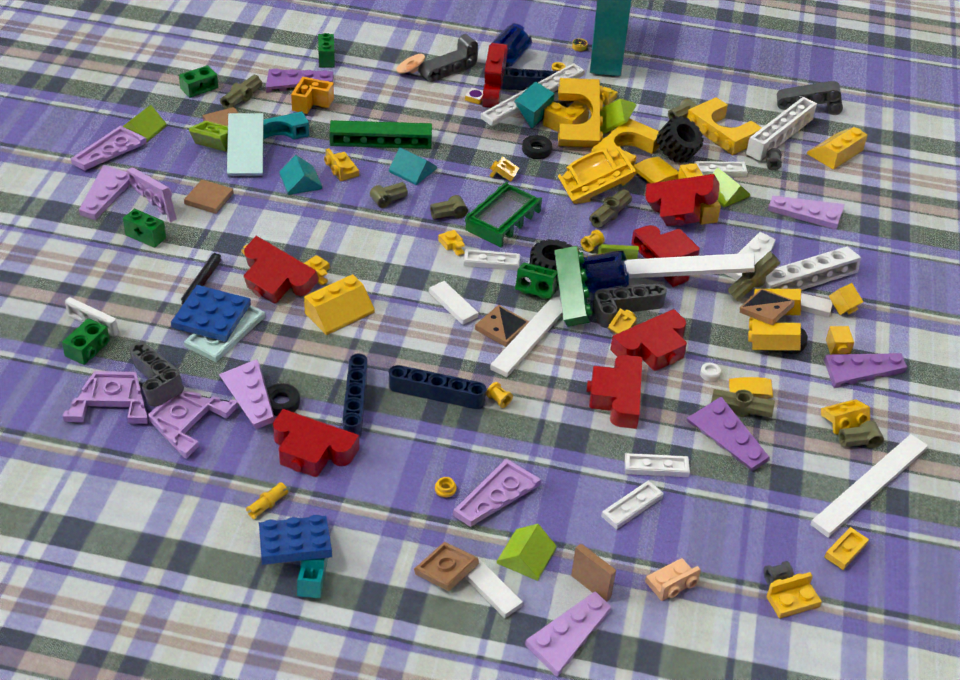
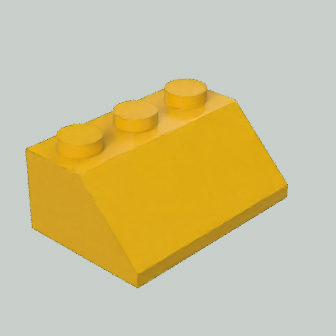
M852 127L834 134L808 150L807 154L831 169H835L863 151L868 134L859 128Z
M353 274L304 296L305 314L325 335L375 313L364 284Z

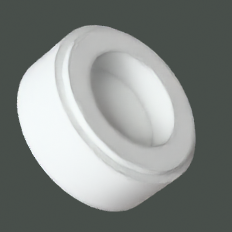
M714 363L702 365L700 376L704 380L714 382L720 378L721 369L718 365Z

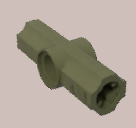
M254 74L241 84L234 83L230 92L220 98V103L224 109H228L241 101H249L252 93L262 86V80H260L258 75Z
M623 189L613 197L605 198L604 204L589 217L592 226L599 228L609 220L617 219L618 213L632 201L629 191Z
M769 251L755 264V272L742 273V276L728 288V292L737 301H740L754 287L763 286L766 276L778 267L781 262Z
M718 389L713 391L711 403L722 397L737 416L745 417L751 413L772 418L774 400L754 397L748 390H738L736 393Z

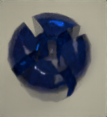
M513 23L508 26L492 42L508 45L506 67L513 66L532 45L531 36L529 37L524 31L525 28L519 24Z
M623 250L584 257L585 263H582V268L587 273V280L584 282L585 287L588 286L589 293H595L601 289L628 287L629 272H627L625 264L627 260Z

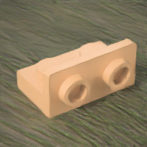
M681 558L647 575L645 582L657 597L663 601L669 597L677 596L680 591L686 588L694 587L699 581L701 569L698 566L691 568Z

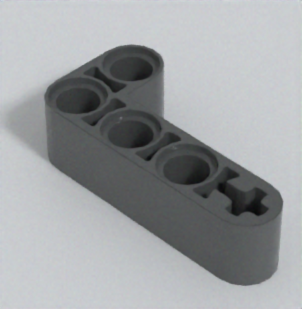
M463 34L458 39L456 51L423 62L419 66L418 72L429 82H433L471 68L478 59V43L467 34Z
M836 81L785 88L777 92V106L782 110L788 109L802 97L817 103V105L827 103L828 112L831 115H838L843 110L840 85Z
M648 284L598 290L595 292L593 311L597 322L601 327L608 328L620 308L624 311L626 309L630 310L631 312L660 309L664 306L667 289L661 284Z
M138 342L129 348L135 368L148 378L143 383L142 388L150 406L162 405L183 392L184 386L178 369L144 342Z

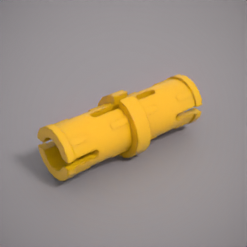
M279 482L268 492L260 494L259 499L246 507V511H250L248 515L252 519H256L266 509L273 508L275 502L288 494L287 487L282 482Z

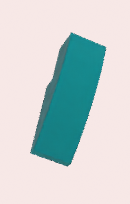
M328 558L301 561V569L297 579V596L321 597Z

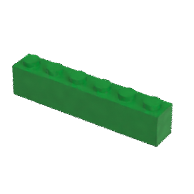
M330 120V146L431 149L432 123Z

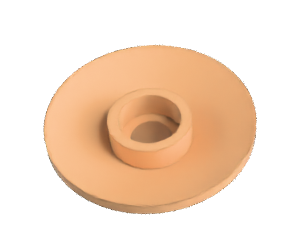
M417 54L407 58L398 65L396 71L398 73L417 72L418 67L425 60L424 54Z

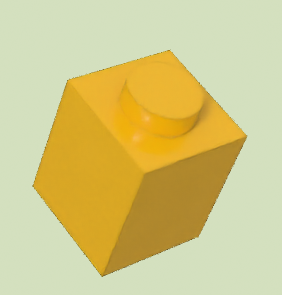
M853 283L829 295L839 315L846 312L850 315L859 310L857 306L863 303Z
M849 326L829 327L826 343L830 355L851 354L854 340Z

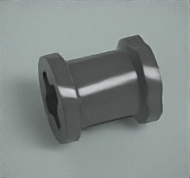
M772 148L766 154L768 159L767 167L770 170H778L782 166V152L777 148Z
M788 561L773 567L767 565L763 569L764 578L769 586L775 580H784L794 576L793 568Z

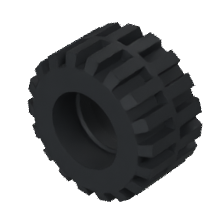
M675 116L658 132L657 144L660 145L659 149L670 160L673 159L674 162L679 161L683 163L684 161H689L703 146L702 142L704 141L703 134L699 131L700 128L693 121L691 122L690 119L683 116Z
M558 239L542 240L531 248L529 264L557 271L554 250L573 246Z

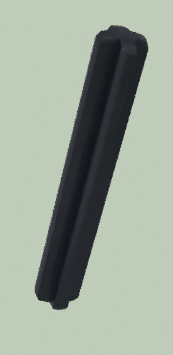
M212 253L182 296V305L196 285H205L221 262L220 254Z

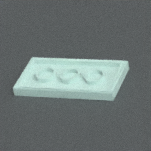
M228 113L227 176H263V113Z
M250 305L227 342L192 334L184 341V347L217 362L265 318V312Z

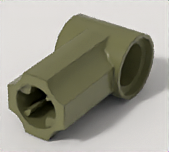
M689 98L684 99L680 106L668 110L669 120L675 116L687 118L688 110L698 104Z
M404 182L384 188L381 185H376L370 190V197L380 208L389 206L391 201L408 196V190Z
M454 195L448 201L431 204L430 212L433 219L448 216L463 218L467 215L468 208L461 196Z
M866 421L860 427L840 429L838 433L839 442L842 447L866 444L868 448H876L884 442V437L875 421Z

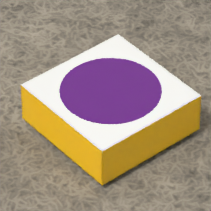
M471 87L465 95V100L480 105L483 91Z

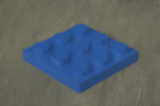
M196 285L172 319L171 328L227 342L251 305V298Z
M312 515L306 518L290 517L287 520L277 521L270 519L259 522L262 565L332 557L326 515Z

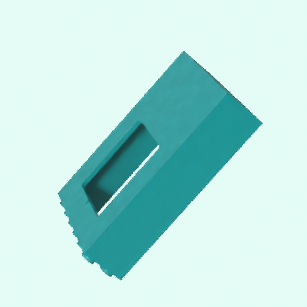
M597 0L590 73L621 76L632 0Z

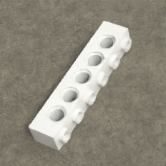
M805 97L799 99L749 138L746 154L761 161L766 157L768 150L779 147L813 120L817 103Z
M846 246L775 268L766 276L764 285L758 288L755 287V289L804 290L858 273L861 257Z

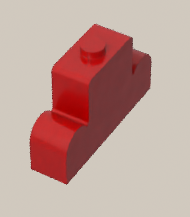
M491 43L489 45L484 72L485 84L482 107L492 108L500 103L508 55L507 44Z
M715 174L649 183L646 185L645 198L653 211L660 212V217L666 226H681L700 221L701 203L711 205L718 200L720 183Z
M648 225L633 230L631 244L639 246L638 252L645 259L699 255L700 248L681 229L660 234L658 227ZM690 275L664 276V279L672 287L689 281Z
M257 235L244 249L246 261L250 267L244 274L247 288L252 290L256 296L264 297L274 304L290 288H292L295 295L304 296L319 281L315 269Z
M672 309L613 335L610 350L617 357L620 355L642 357V360L652 370L657 371L684 358L687 342L683 339L686 320L675 309Z
M620 355L615 359L614 368L594 366L592 379L587 381L586 392L590 393L589 407L591 409L611 411L610 422L617 427L637 429L640 415L642 357Z
M282 409L273 422L274 441L280 445V465L291 468L296 472L318 477L330 459L337 466H346L352 462L359 451L358 434Z

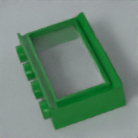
M506 182L498 187L492 195H489L485 201L478 204L471 213L466 215L465 230L496 246L502 247L504 234L511 238L514 233V225L520 229L523 227L524 216L531 220L534 211L537 213L541 212L542 197L537 198Z

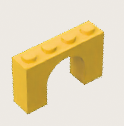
M559 79L558 100L578 101L585 104L590 110L591 118L583 124H559L558 146L594 147L602 141L603 132L600 131V126L603 124V116H600V111L603 108V101H600V96H602L603 87L600 86V79Z
M717 97L688 110L687 118L700 128L699 131L731 155L747 149L749 138L762 128L753 121L733 128L718 125L716 122L724 119L726 116L728 104Z
M629 118L627 123L612 130L606 138H603L599 144L595 145L591 152L607 148L608 151H617L616 147L628 145L653 154L660 146L657 144L659 131ZM623 150L632 166H634L637 156Z
M755 289L754 294H756L760 289ZM765 289L794 300V307L785 315H801V289ZM750 317L748 342H752V350H800L801 323L776 322L774 325H770Z

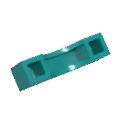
M302 111L264 119L263 141L275 135L287 136L293 140L308 137L309 122Z

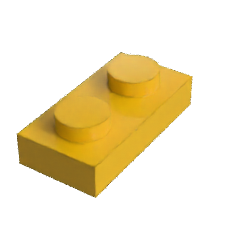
M850 527L827 550L824 558L844 570L867 546L869 539Z

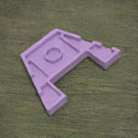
M94 371L82 387V393L78 398H74L71 408L63 414L64 422H83L87 406L129 407L128 423L148 424L136 372Z
M183 391L164 404L157 406L148 414V418L174 448L187 459L199 447L197 440L185 435V433L209 410L227 419L238 408V402L231 399L229 402L221 401L220 397L215 396L205 398L201 397L199 393Z

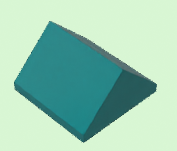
M534 82L514 101L530 128L536 126L544 118V109L554 102L555 93L537 82Z
M399 147L389 167V172L417 185L434 172L437 166Z
M297 155L279 171L288 195L322 189V184L314 166Z

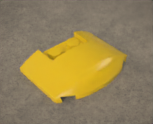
M620 146L616 147L617 151H608L607 148L591 152L566 167L567 171L563 176L561 174L558 175V179L573 204L591 202L590 198L619 184L624 186L637 174Z

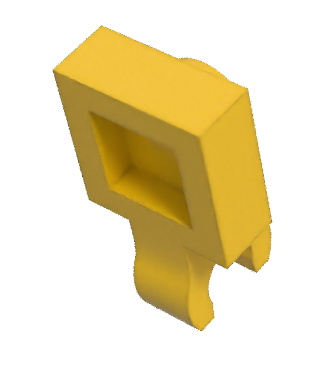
M455 230L438 235V241L446 250L453 249L457 256L465 254L461 248L465 246L463 239Z

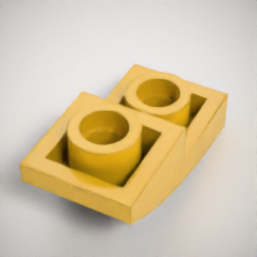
M760 377L729 379L730 392L736 393L738 390H748L754 397L774 398L771 379Z

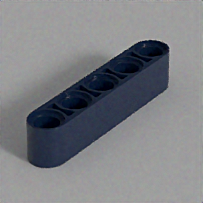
M505 68L502 89L523 91L534 82L538 83L558 71Z
M356 353L349 358L342 421L343 430L358 434L360 438L363 426L368 362L364 354Z
M394 365L389 369L388 386L391 391L472 409H481L485 405L486 386L481 382L402 365Z

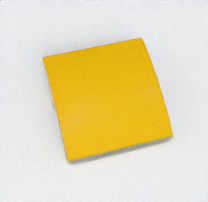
M660 157L648 158L633 166L636 172L649 183L678 179L679 171Z

